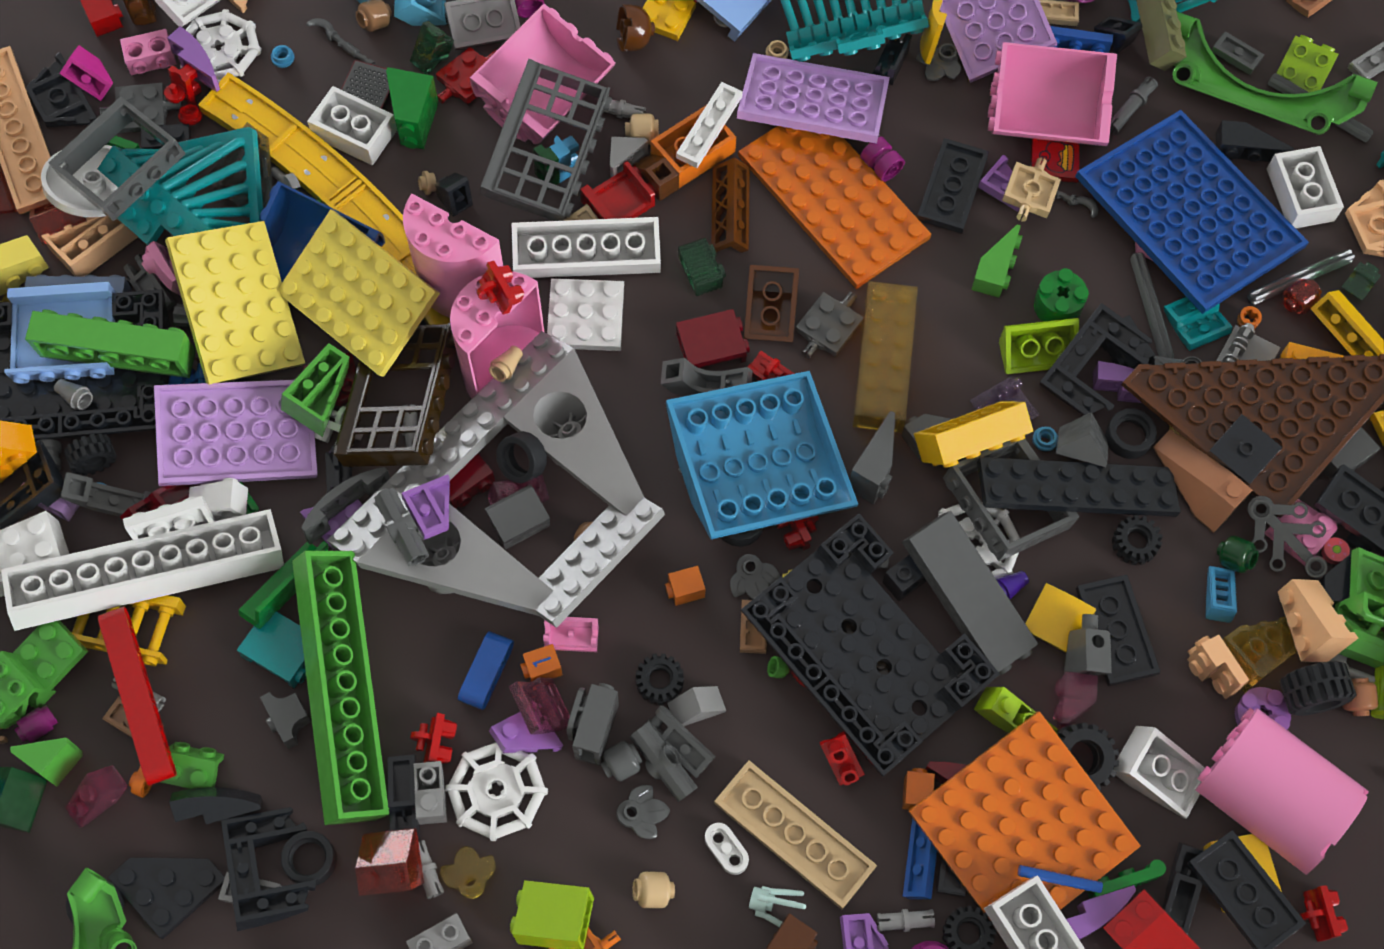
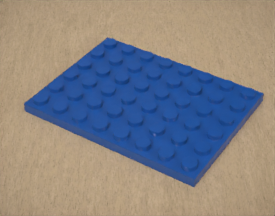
M1179 110L1080 169L1075 176L1202 314L1304 249L1309 243L1182 110Z

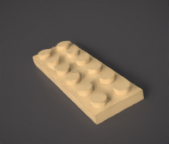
M749 760L714 801L716 806L841 910H843L877 867L873 861Z

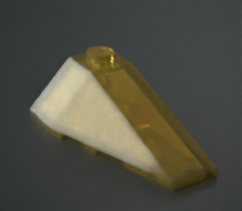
M1286 616L1271 622L1261 621L1256 625L1239 626L1222 639L1249 679L1241 688L1244 693L1297 653Z

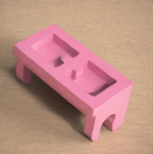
M567 617L557 628L544 620V646L553 644L555 650L597 652L598 618Z

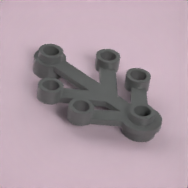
M1256 496L1249 502L1248 513L1255 520V536L1252 542L1255 543L1257 540H1262L1265 543L1263 548H1256L1259 553L1264 552L1268 546L1267 540L1264 538L1266 522L1274 529L1273 556L1269 561L1270 568L1273 571H1282L1286 566L1283 557L1285 541L1305 562V569L1308 575L1318 578L1326 573L1327 563L1325 559L1318 555L1314 556L1294 536V534H1307L1316 538L1323 537L1326 533L1325 524L1321 521H1315L1312 524L1283 523L1275 516L1293 515L1299 519L1304 518L1308 513L1305 503L1296 502L1293 505L1274 504L1266 496ZM1264 504L1267 508L1266 511L1263 513L1256 510L1257 505ZM1297 506H1302L1305 511L1303 514L1298 515L1294 512V509ZM1316 525L1323 527V531L1319 534L1313 532V527ZM1280 559L1283 564L1277 568L1273 566V561ZM1312 562H1320L1321 567L1318 570L1312 569Z

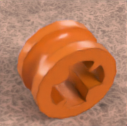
M1253 306L1244 307L1237 317V324L1241 327L1245 323H1251L1254 325L1255 330L1262 320V314ZM1246 315H1249L1250 319H1254L1253 322H1250L1247 318L1245 319Z

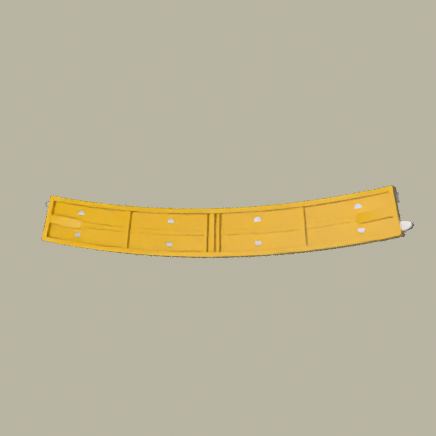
M229 72L222 79H217L220 90L216 92L212 89L198 104L200 111L229 131L245 127L255 129L258 136L259 153L286 174L293 173L297 177L300 186L316 200H320L325 205L381 232L385 238V244L382 248L416 274L404 230L403 215L365 176L303 123ZM432 307L423 318L427 325H448L450 323L449 317L438 313Z

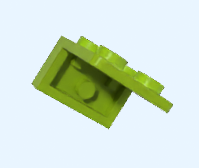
M1295 35L1277 74L1308 92L1321 90L1339 54L1335 53V49L1328 45L1322 44V46L1314 44V40L1307 36L1300 35L1298 37Z

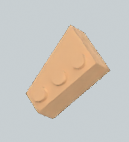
M105 216L88 217L86 222L73 227L71 224L64 227V230L52 235L49 233L44 234L42 238L50 251L75 277H85L138 238V236L120 220L112 221Z
M1292 579L1278 591L1279 599L1301 662H1328L1358 639L1355 632H1350L1345 626L1346 619L1344 616L1336 613L1332 607L1334 602L1318 580Z

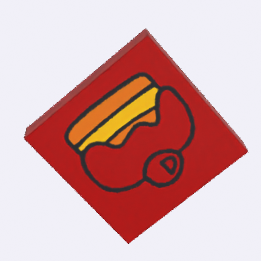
M1031 138V166L1035 167L1038 158H1042L1041 163L1043 159H1046L1047 163L1044 171L1061 179V181L1078 183V179L1075 176L1077 171H1079L1080 143Z

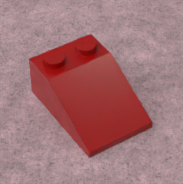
M1145 889L1139 892L1103 926V929L1122 949H1201Z

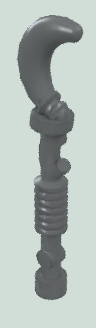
M315 18L306 23L308 27L319 26L324 28L329 41L338 42V46H342L343 50L354 58L357 57L362 62L375 65V62L372 59H368L366 55H362L359 49L351 43L345 42L337 34V31L334 30L333 25L329 21Z
M1057 190L1056 199L1062 198L1069 206L1085 205L1091 211V218L1097 216L1098 205L1091 198L1085 196L1076 197L1074 194L1070 196Z

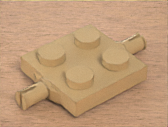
M1038 158L1035 167L1016 162L1002 201L1020 208L1017 214L1018 220H1020L1023 214L1021 221H1026L1029 212L1046 219L1050 213L1061 179L1044 171L1047 163L1046 159H1043L1041 163L1042 158Z

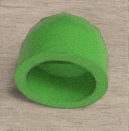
M773 656L768 663L767 672L770 677L784 678L788 675L790 669L781 657Z

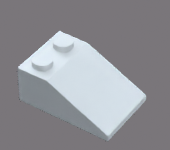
M1136 726L1117 759L1119 760V767H1114L1113 769L1117 772L1116 776L1130 787L1180 817L1187 819L1200 795L1195 789L1201 782L1197 778L1205 767L1157 728Z

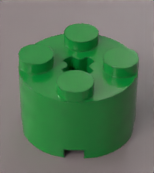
M1067 268L1047 274L1040 282L1035 295L1034 311L1042 322L1079 318L1089 295L1086 284L1078 275Z

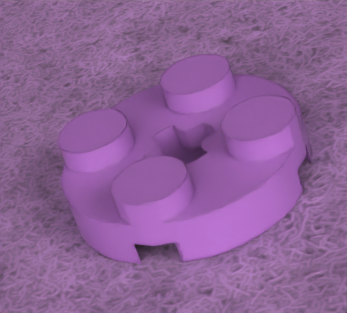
M1266 687L1250 689L1240 698L1235 707L1237 725L1240 724V719L1249 708L1253 710L1263 708L1268 712L1270 718L1286 730L1290 726L1291 714L1288 712L1283 694L1278 690Z

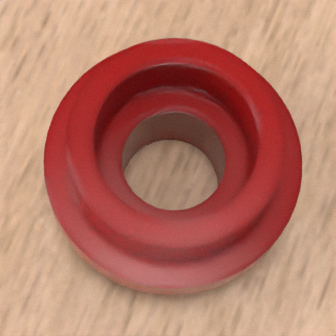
M193 104L182 106L178 114L179 121L183 124H189V126L197 124L203 117L198 106Z

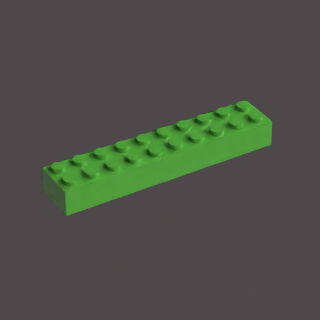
M304 551L292 560L325 825L376 821L389 815L356 562L353 560L355 553L352 551Z

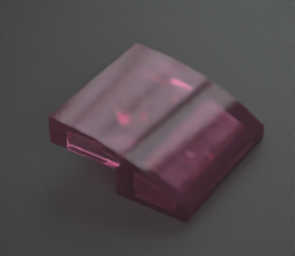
M538 677L532 682L517 681L509 686L530 734H544L567 729L570 715L552 678Z

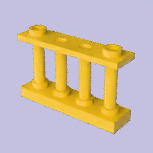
M169 595L131 603L130 605H133L132 607L135 608L131 621L136 636L145 611L147 612L149 609L158 610L160 615L148 649L140 648L144 664L149 666H156L157 663L166 665L168 660L158 651L170 617H173L174 614L183 616L186 605L180 598ZM114 607V608L107 609L106 612L115 610V609H117V608H119V607ZM90 613L77 616L72 634L85 648L107 652L101 629L97 638L83 636Z

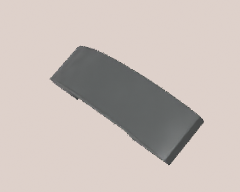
M382 467L360 473L328 492L313 507L302 525L306 541L311 545L330 531L331 528L328 521L365 493L371 498L390 479L388 470Z
M66 472L60 498L91 510L120 517L129 507L145 499L152 492L145 491L143 494L95 483L92 482L93 478Z

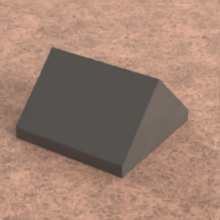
M1088 413L1059 427L1056 454L1106 467L1108 440L1092 413Z
M531 484L485 508L504 550L550 526V517Z

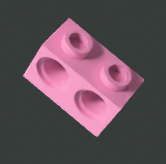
M166 29L120 39L124 60L131 75L143 74L148 71L177 65L175 54L172 52L167 39L169 34Z

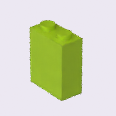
M524 880L523 888L517 894L516 917H512L510 932L516 942L520 945L554 949H584L594 902L590 888Z

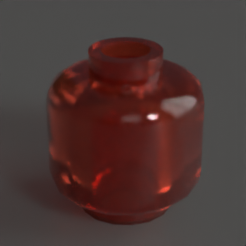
M1302 278L1285 289L1283 304L1289 312L1304 315L1321 299L1322 291L1314 280Z

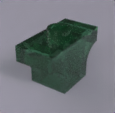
M430 21L423 22L410 62L423 73H432L439 62L448 59L454 40Z
M1359 262L1342 288L1363 301L1381 277L1378 273L1379 269L1369 262H1366V264Z

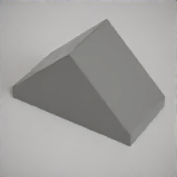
M611 137L610 178L623 170L624 162L628 161L631 165H634L648 154V140L646 138Z
M717 686L692 687L667 703L672 716L683 726L726 712Z

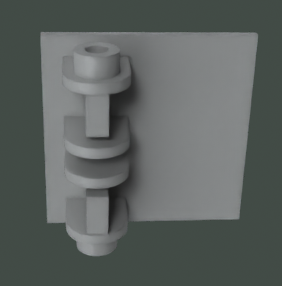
M1245 323L1241 327L1235 325L1216 361L1275 359L1281 347L1255 335V327L1251 323Z

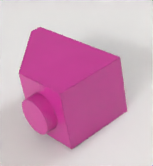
M78 45L59 73L100 101H102L113 84L100 59L80 45Z

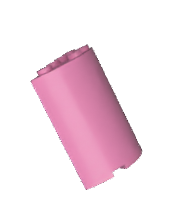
M543 4L470 77V83L475 96L481 97L485 102L483 106L485 111L503 128L528 59L596 84L615 66L616 62L608 53H603L597 48L590 38L583 39L577 35V28L563 20L555 9ZM541 77L538 78L536 83L552 90L555 86V82ZM560 85L558 92L575 97L577 90ZM534 89L529 104L546 110L551 95ZM582 93L580 100H582L587 94ZM556 97L551 112L566 117L573 103ZM526 110L516 138L523 142L529 139L533 144H539L561 121Z
M1003 42L1001 51H996L995 65H998V71L994 72L990 88V96L992 97L988 108V131L995 135L1107 146L1110 136L1117 54Z
M411 194L404 208L403 225L417 276L440 293L431 307L438 313L450 318L452 305L457 295L469 282L482 276L487 271V262L495 261L497 266H503L499 239L463 220L458 223H451L448 220V212Z
M512 272L513 278L508 285L509 287L520 285L524 291V297L522 302L512 305L510 313L502 315L496 302L490 303L489 299L482 300L478 297L477 290L481 286L479 280L482 276L469 282L459 292L452 305L450 314L451 330L465 388L471 399L493 379L489 373L492 360L507 351L511 346H517L522 351L541 331L544 332L538 282L527 275Z
M1249 708L1240 719V724L1226 738L1227 742L1212 757V760L1215 761L1214 765L1211 768L1206 766L1197 779L1201 782L1195 790L1307 875L1324 859L1331 844L1335 846L1348 830L1368 798L1366 795L1369 791L1260 709L1256 708L1253 710Z

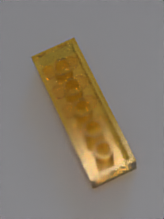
M873 281L868 283L852 427L878 430L889 412L893 411L895 412L894 432L902 433L906 421L918 287Z

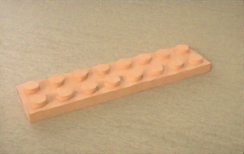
M8 46L0 49V164L15 207L19 214H23L51 204L44 195L41 183L43 166L51 158L13 50Z

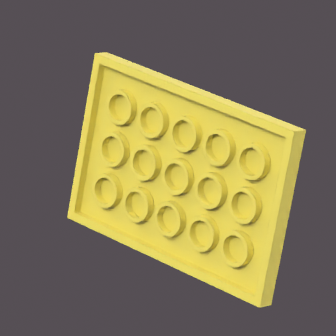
M331 209L280 285V295L382 377L386 375L440 295L437 290L344 217Z
M264 221L167 237L165 242L204 378L208 385L305 364L288 301L280 295L282 281Z

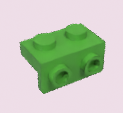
M175 742L169 746L177 776L161 781L162 783L190 789L215 787L218 765L224 760V754L217 753L215 749L209 747L193 748L186 742Z

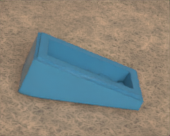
M1209 566L1207 573L1206 619L1230 623L1237 613L1235 571ZM1215 578L1225 579V580H1228V581H1227V582L1216 581Z

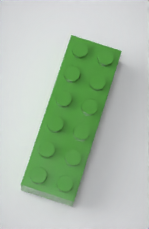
M47 309L42 310V312L32 311L25 337L30 346L43 358L85 364L107 362L113 368L190 378L196 349L185 332L178 328L170 327L168 330L159 329L152 324L137 326L124 320H119L118 323L109 322L102 317L88 319L75 313L60 315L55 311Z

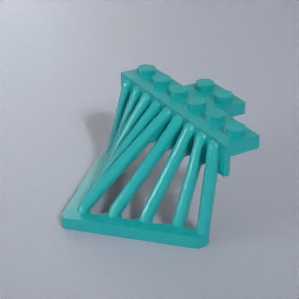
M780 0L791 30L786 32L792 60L797 59L799 62L809 60L811 55H830L836 49H838L839 54L844 53L845 56L856 54L858 49L867 48V50H874L880 48V44L885 43L886 37L888 40L900 38L903 33L918 34L923 32L924 28L929 27L922 0H907L906 3L902 4L901 0H892V6L886 7L885 0H876L877 10L874 11L871 8L870 0H860L863 11L861 14L857 13L854 0H844L848 17L845 18L842 16L839 1L829 0L834 18L833 21H829L827 18L823 0H813L820 23L816 25L813 23L807 0H797L805 25L804 28H799L790 0Z
M245 127L178 142L186 154L117 218L147 245L153 241L156 242L164 229L173 236L248 224L212 218L246 216L250 217V223L260 222L259 216L263 210L257 131L251 127ZM113 145L97 170L119 188L159 149H122ZM237 148H244L245 155L241 161H236L185 186L189 178ZM241 170L246 171L247 180L243 184H237L194 197L197 191ZM242 193L248 194L249 203L245 207L201 209L208 203Z

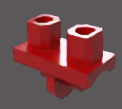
M185 64L181 69L171 66L168 69L171 84L164 90L165 99L175 104L185 100L188 104L197 105L195 97L202 90L199 83L194 80L198 77L196 69L189 64Z
M495 261L487 262L486 266L488 269L479 280L481 286L477 290V295L482 300L489 299L490 303L496 302L502 315L510 313L512 305L522 302L524 291L520 285L509 287L508 283L513 278L509 265L497 266Z
M760 351L753 362L747 366L753 371L752 376L758 381L795 374L780 364V360L771 358L763 351Z
M818 515L776 525L778 529L790 525L793 530L783 537L788 550L802 547L804 551L811 547L809 542L812 541L809 532L813 533L817 530L814 523L819 519Z
M436 713V717L431 718L429 733H427L428 724L426 723L420 724L419 731L411 732L410 739L417 741V751H424L425 743H427L423 763L441 761L442 764H447L451 761L452 748L441 746L440 740L441 737L453 739L456 734L457 723L444 719L445 714Z
M845 732L839 733L832 739L820 742V746L839 785H849L865 775Z
M1327 885L1303 892L1307 912L1299 915L1303 920L1310 921L1317 942L1342 936L1341 933L1348 930L1346 919L1342 916L1336 917L1333 907L1338 906L1340 902L1336 890H1328Z

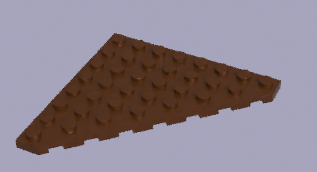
M1384 354L1379 356L1350 355L1338 358H1329V356L1308 357L1307 359L1278 358L1266 361H1257V359L1236 360L1235 362L1207 361L1194 364H1185V362L1165 363L1164 365L1139 364L1123 381L1121 386L1194 447L1212 459L1214 458L1207 452L1241 414L1244 415L1282 447L1249 485L1252 489L1251 494L1254 497L1266 496L1274 504L1293 505L1384 401Z

